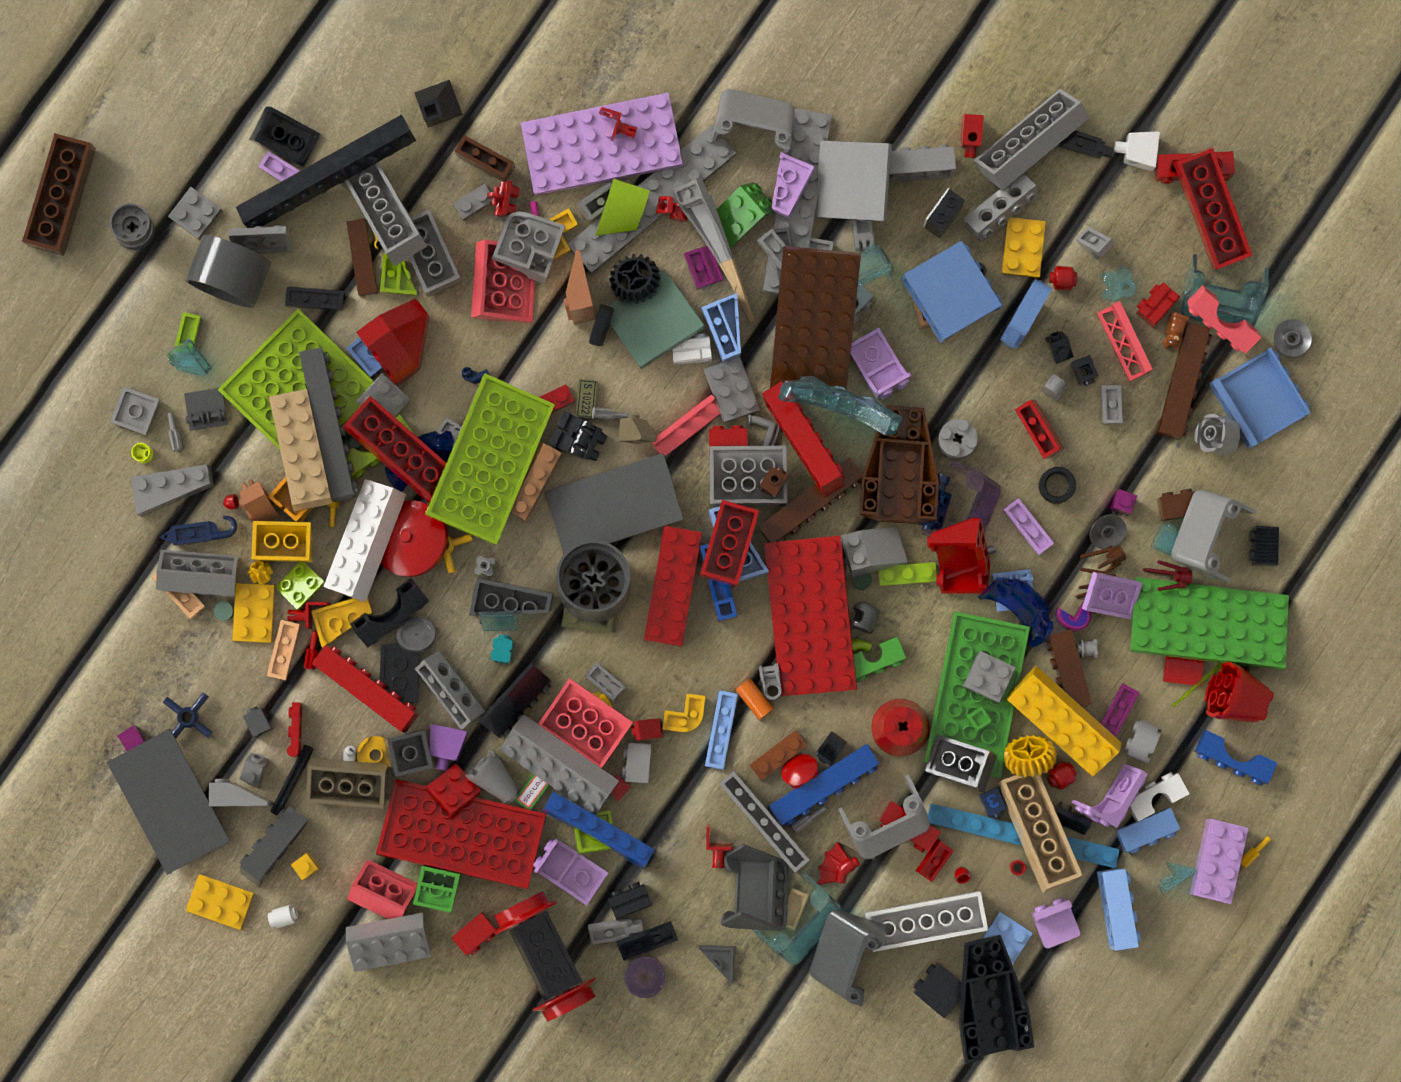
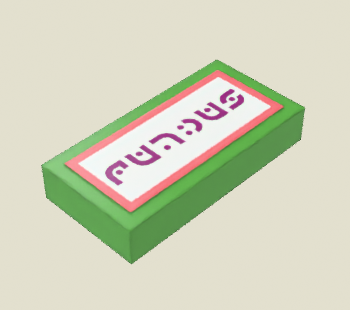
M533 774L514 800L525 809L531 810L549 784Z

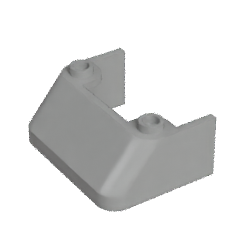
M1197 490L1191 498L1171 553L1173 560L1209 579L1231 582V578L1218 573L1220 558L1212 552L1225 517L1234 519L1240 512L1256 514L1257 511L1237 500L1209 491Z
M909 774L903 778L912 795L908 796L903 802L906 816L871 832L865 822L859 821L850 825L842 807L837 809L862 858L871 859L929 829L930 820Z

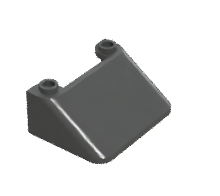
M745 844L724 855L725 869L730 873L736 874L734 912L727 911L723 913L721 925L735 929L784 930L787 926L788 864L779 857Z
M841 910L829 912L810 967L812 978L850 1003L862 1006L864 990L852 986L864 948L876 950L882 946L886 925Z

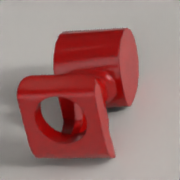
M659 196L656 214L670 213V219L687 222V216L681 210L678 203H673V197Z

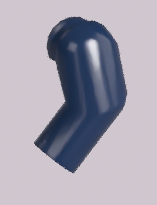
M470 367L462 369V377L473 384L480 383L485 373L489 375L487 369L479 373L471 370Z

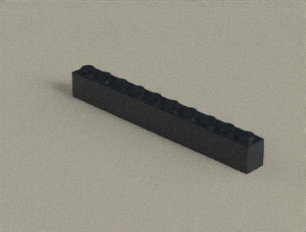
M401 114L236 206V209L246 228L263 227L282 215L293 211L300 205L309 202L318 195L325 193L334 186L343 183L352 176L359 174L370 166L377 164L388 156L393 155L404 147L409 146L416 139Z

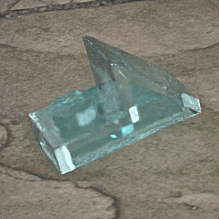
M1165 862L1173 876L1167 875L1160 880L1161 884L1157 887L1162 893H1166L1197 871L1195 868Z

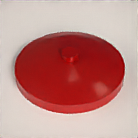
M420 501L403 502L381 560V564L388 571L402 577H418L431 571L444 556L448 544L447 526L445 523L425 515L428 504Z

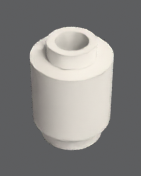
M291 905L273 909L272 912L268 913V921L272 928H281L294 924L296 919H298L297 910Z

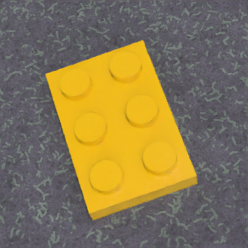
M1013 217L1008 219L1001 274L1031 278L1040 277L1046 221Z
M236 583L232 641L272 643L275 585Z
M199 874L186 911L242 930L254 892Z

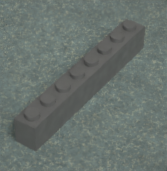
M322 347L301 351L299 355L331 500L338 502L355 498L358 486L356 480L352 479L351 473H354L352 461L349 462L347 455L350 454L348 443H345L343 436H346V431L342 428L343 425L340 424L339 418H342L340 406H336L335 400L338 399L336 388H333L331 381H334L332 370H329L327 363H330L329 354Z

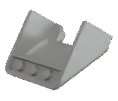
M733 89L724 90L720 96L711 141L715 142L718 134L726 135L730 133L733 123L776 132L775 143L779 148L783 149L782 153L787 154L792 137L794 108L785 101Z

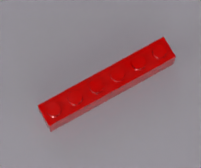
M325 645L312 664L399 731L406 733L419 716L415 712L416 707L408 701L406 704L400 700L401 696L392 690L390 693L386 690L385 687L387 685L379 679L373 680L370 677L372 674L366 669L362 668L360 670L355 666L357 662L350 657L344 658L340 655L342 653L340 649L334 645L332 647Z

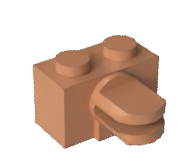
M252 479L248 480L249 487L245 482L241 484L243 490L239 491L241 497L239 503L244 511L248 510L246 513L251 522L271 521L279 517L274 503L268 498V493L259 481L254 483Z

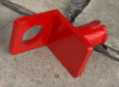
M604 107L600 108V115L617 120L610 141H614L615 134L617 135L618 133L634 139L637 127L622 123V120H620L622 113Z
M306 602L305 610L288 609L287 614L295 615L287 616L288 622L305 621V627L312 629V606H329L331 603Z
M707 824L706 850L713 851L712 868H717L718 860L719 869L724 868V851L732 850V844L709 843L710 824Z

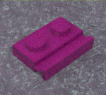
M708 246L684 253V258L697 290L723 281L717 261Z

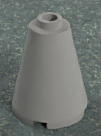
M492 749L487 752L489 756L487 758L482 756L469 769L468 772L470 774L465 776L468 780L504 803L507 801L512 802L518 796L516 793L518 788L499 756Z

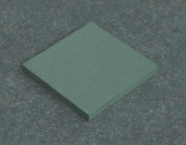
M665 269L659 272L661 280H659L660 287H655L657 293L651 292V299L645 297V303L640 299L638 304H635L634 300L629 304L626 300L621 301L619 298L608 305L614 309L610 325L640 369H643L705 329L704 324Z

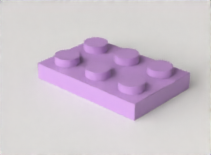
M1093 572L1082 609L1132 619L1134 604L1137 602L1142 582Z

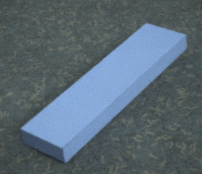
M719 690L706 757V767L724 770L738 698L736 693Z

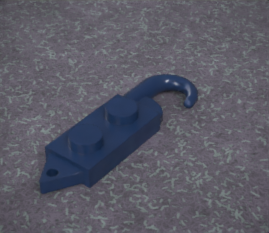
M223 516V519L231 522V528L220 532L217 525L211 521L171 526V529L160 538L173 543L174 546L232 537L236 533L237 523L233 517Z

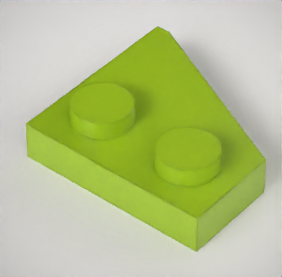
M383 254L380 293L417 296V291L405 266V261L394 266L388 256Z

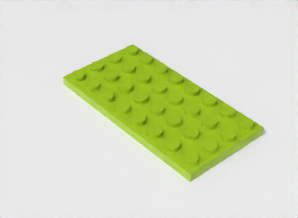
M485 373L425 515L493 545H497L555 404Z

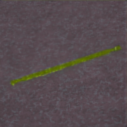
M1219 663L1218 665H1216L1209 673H1207L1201 680H1199L1193 687H1191L1185 694H1183L1177 702H1174L1172 706L1175 708L1179 702L1183 701L1198 686H1200L1206 679H1208L1214 672H1216L1223 663Z

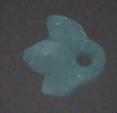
M1120 266L1117 273L1108 271L1102 274V280L1107 286L1101 294L1104 299L1117 301L1121 297L1129 298L1135 294L1136 284L1132 280V273L1128 268ZM1125 285L1130 286L1129 290H1123V287Z

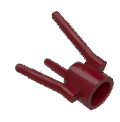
M1158 560V564L1176 570L1166 571L1143 568L1144 572L1172 575L1174 582L1178 583L1159 587L1158 591L1186 588V584L1190 585L1192 582V570H1189L1188 567H1181Z

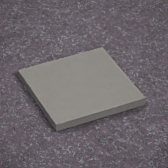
M820 141L817 179L818 198L815 217L886 221L892 144Z

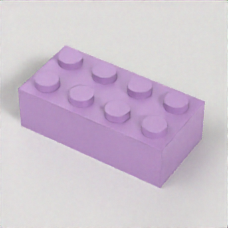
M1206 819L1189 894L1232 904L1248 833L1247 827L1214 819Z

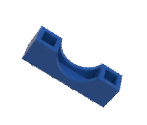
M709 544L700 546L703 562ZM708 579L718 622L737 618L730 586Z
M1207 730L1202 732L1194 752L1198 753V758L1205 761L1211 759L1216 762V766L1225 770L1227 767L1233 769V774L1242 778L1246 775L1252 778L1251 782L1262 786V783L1269 784L1277 766V762L1262 755H1256L1247 762H1238L1232 759L1226 752L1224 738Z

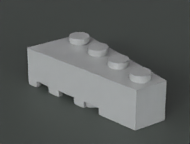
M207 464L131 477L136 515L140 517L214 486L212 470Z

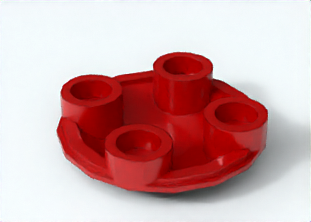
M798 754L791 757L782 768L781 776L783 781L794 789L800 788L803 784L819 775L817 761L808 754Z

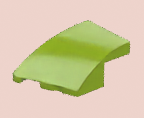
M613 179L595 235L601 236L625 231H636L650 190Z

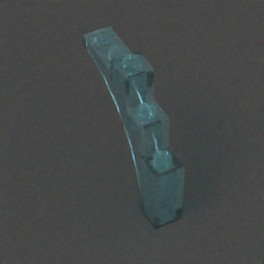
M802 376L800 380L784 381L778 396L783 402L810 404L846 415L884 435H895L903 418L869 396L858 397L842 386H828L814 376Z

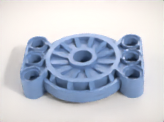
M1036 279L1031 284L1000 339L1004 342V345L1011 349H1017L1052 290L1048 284Z

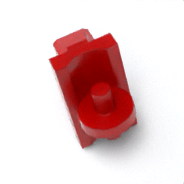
M512 181L500 182L499 187H494V193H488L487 197L492 199L491 205L496 206L494 216L501 217L516 212V205L510 204L509 200L510 197L515 199L519 196L520 188L512 185Z

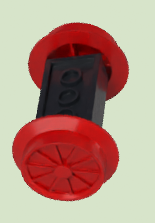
M541 891L494 915L499 925L494 934L496 935L520 923V925L510 929L509 932L545 1001L533 1008L532 1011H542L546 1021L549 1022L595 998L596 995L591 985L596 977L584 982L582 981L547 911L534 917L539 912L558 903L557 901H548L544 891Z

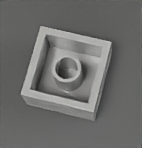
M979 651L962 687L990 701L999 703L1016 667Z

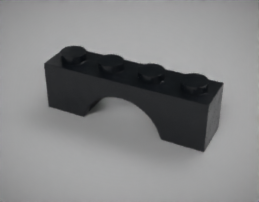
M412 578L396 589V602L388 612L382 615L364 613L350 623L356 635L367 648L377 643L381 637L393 631L397 625L406 621L410 615L422 609L429 602Z

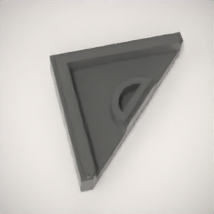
M699 945V949L730 983H733L735 946Z

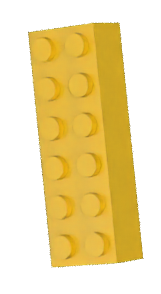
M1037 666L1010 690L1007 700L1091 776L1094 777L1120 752L1122 742Z

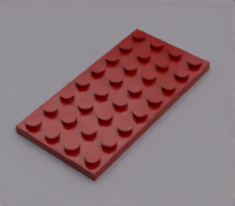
M841 535L764 543L766 565L769 570L767 575L776 660L780 673V696L857 690Z
M395 779L376 855L528 890L546 814L474 798L451 817L426 790V786Z

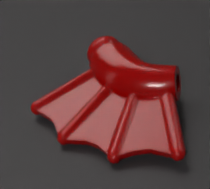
M836 842L832 850L825 852L824 862L818 866L820 878L817 884L835 882L845 884L847 875L854 871L855 867L860 866L858 858L853 857L850 859L840 843Z

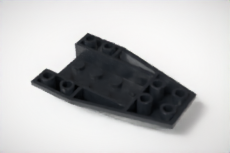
M1001 935L968 941L964 944L959 1029L965 1064L984 1060L983 1056L1001 1051H1021L1034 1048L1029 1007Z

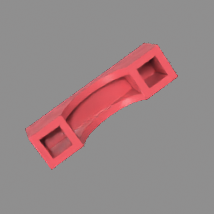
M1204 285L1187 301L1188 310L1195 317L1199 315L1204 319L1203 323L1211 329L1213 327L1216 329V333L1223 340L1227 338L1231 342L1230 345L1239 352L1241 350L1246 354L1261 339L1260 332L1246 320L1237 323H1228L1221 320L1217 316L1218 297Z

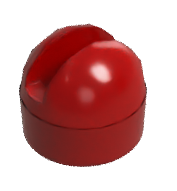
M231 494L224 498L223 504L229 510L238 509L239 499L236 494Z
M958 867L954 876L957 883L964 884L971 879L970 872L966 867Z

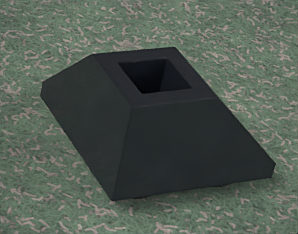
M450 79L414 92L427 128L463 115Z

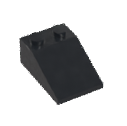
M266 106L249 140L304 167L320 133L275 108Z

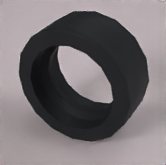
M1053 467L1042 474L1038 489L1046 501L1052 504H1060L1073 496L1076 490V480L1068 469ZM1060 474L1067 479L1068 490L1064 495L1053 496L1047 491L1046 482L1051 475Z

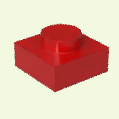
M616 774L614 778L619 780L611 795L619 801L631 787Z

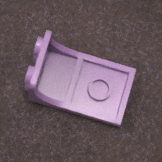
M880 328L875 329L851 344L850 356L876 400L880 397L883 400L892 395L894 389L898 388V390H901L909 385L911 373H907L902 367Z
M1123 764L1106 796L1099 804L1090 807L1074 799L1071 803L1076 806L1075 810L1084 815L1086 814L1092 821L1102 824L1107 828L1110 825L1117 828L1125 818L1129 806L1135 801L1136 794L1140 787L1144 785L1148 774L1143 770Z
M558 838L554 841L549 840L544 848L547 852L543 857L539 856L533 864L535 867L534 872L553 882L585 905H588L608 875V872L582 854H578L576 850Z

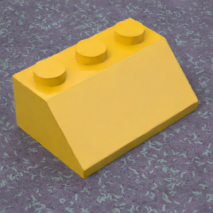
M253 521L251 559L263 562L313 563L311 522Z

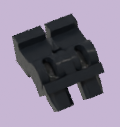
M563 411L557 427L561 430L555 428L549 445L554 449L569 453L580 459L597 461L600 454L599 451L594 449L596 443L603 445L606 442L607 435L601 432L602 429L567 411Z

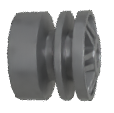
M133 203L123 204L116 208L110 217L111 231L122 247L137 251L144 249L152 242L155 234L154 224L143 207Z

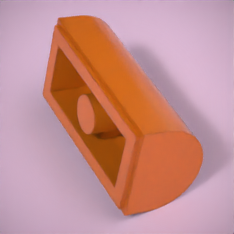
M751 678L735 689L758 720L774 709Z

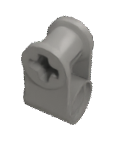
M778 663L766 667L760 665V679L766 699L769 701L778 700L781 695ZM769 687H775L778 690V694L771 697L768 695L767 690Z

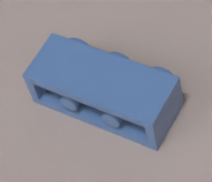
M1166 808L1139 822L1136 821L1119 828L1115 832L1123 851L1133 854L1140 851V847L1145 844L1149 847L1159 843V838L1165 836L1168 839L1177 835L1176 831L1180 830V827L1172 809Z

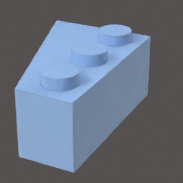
M736 293L702 307L703 316L722 362L741 357Z

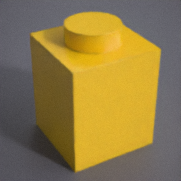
M310 853L304 854L291 864L301 880H306L321 869Z

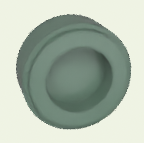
M219 602L214 607V615L221 621H228L234 615V608L228 602Z

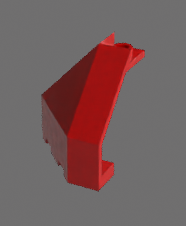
M416 298L380 314L356 332L397 387L420 370L429 315Z

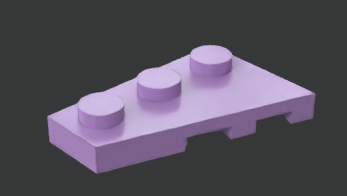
M780 152L772 211L790 218L815 170L814 166Z

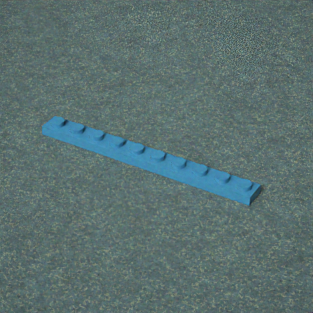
M930 803L928 818L931 824L1022 846L1013 823ZM1067 837L1075 859L1116 868L1120 849Z

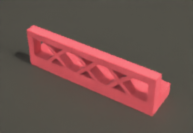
M1118 301L1111 307L1098 312L1097 316L1128 381L1130 382L1150 373L1153 369L1121 302ZM1112 311L1115 316L1114 323L1106 322L1103 315ZM1114 328L1122 331L1123 338L1121 341L1113 338ZM1122 345L1130 348V358L1122 356L1120 352ZM1130 363L1138 365L1141 372L1132 376L1128 369Z
M711 394L656 436V442H651V444L659 454L669 455L720 415L713 395Z

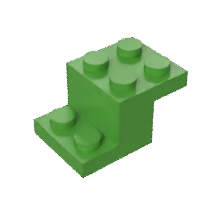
M422 866L413 904L452 913L462 875Z

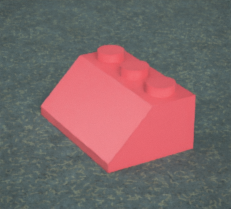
M367 859L351 886L347 900L387 919L405 916L415 896L418 883Z

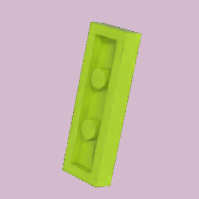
M935 562L898 565L878 571L879 586L936 582L937 576Z

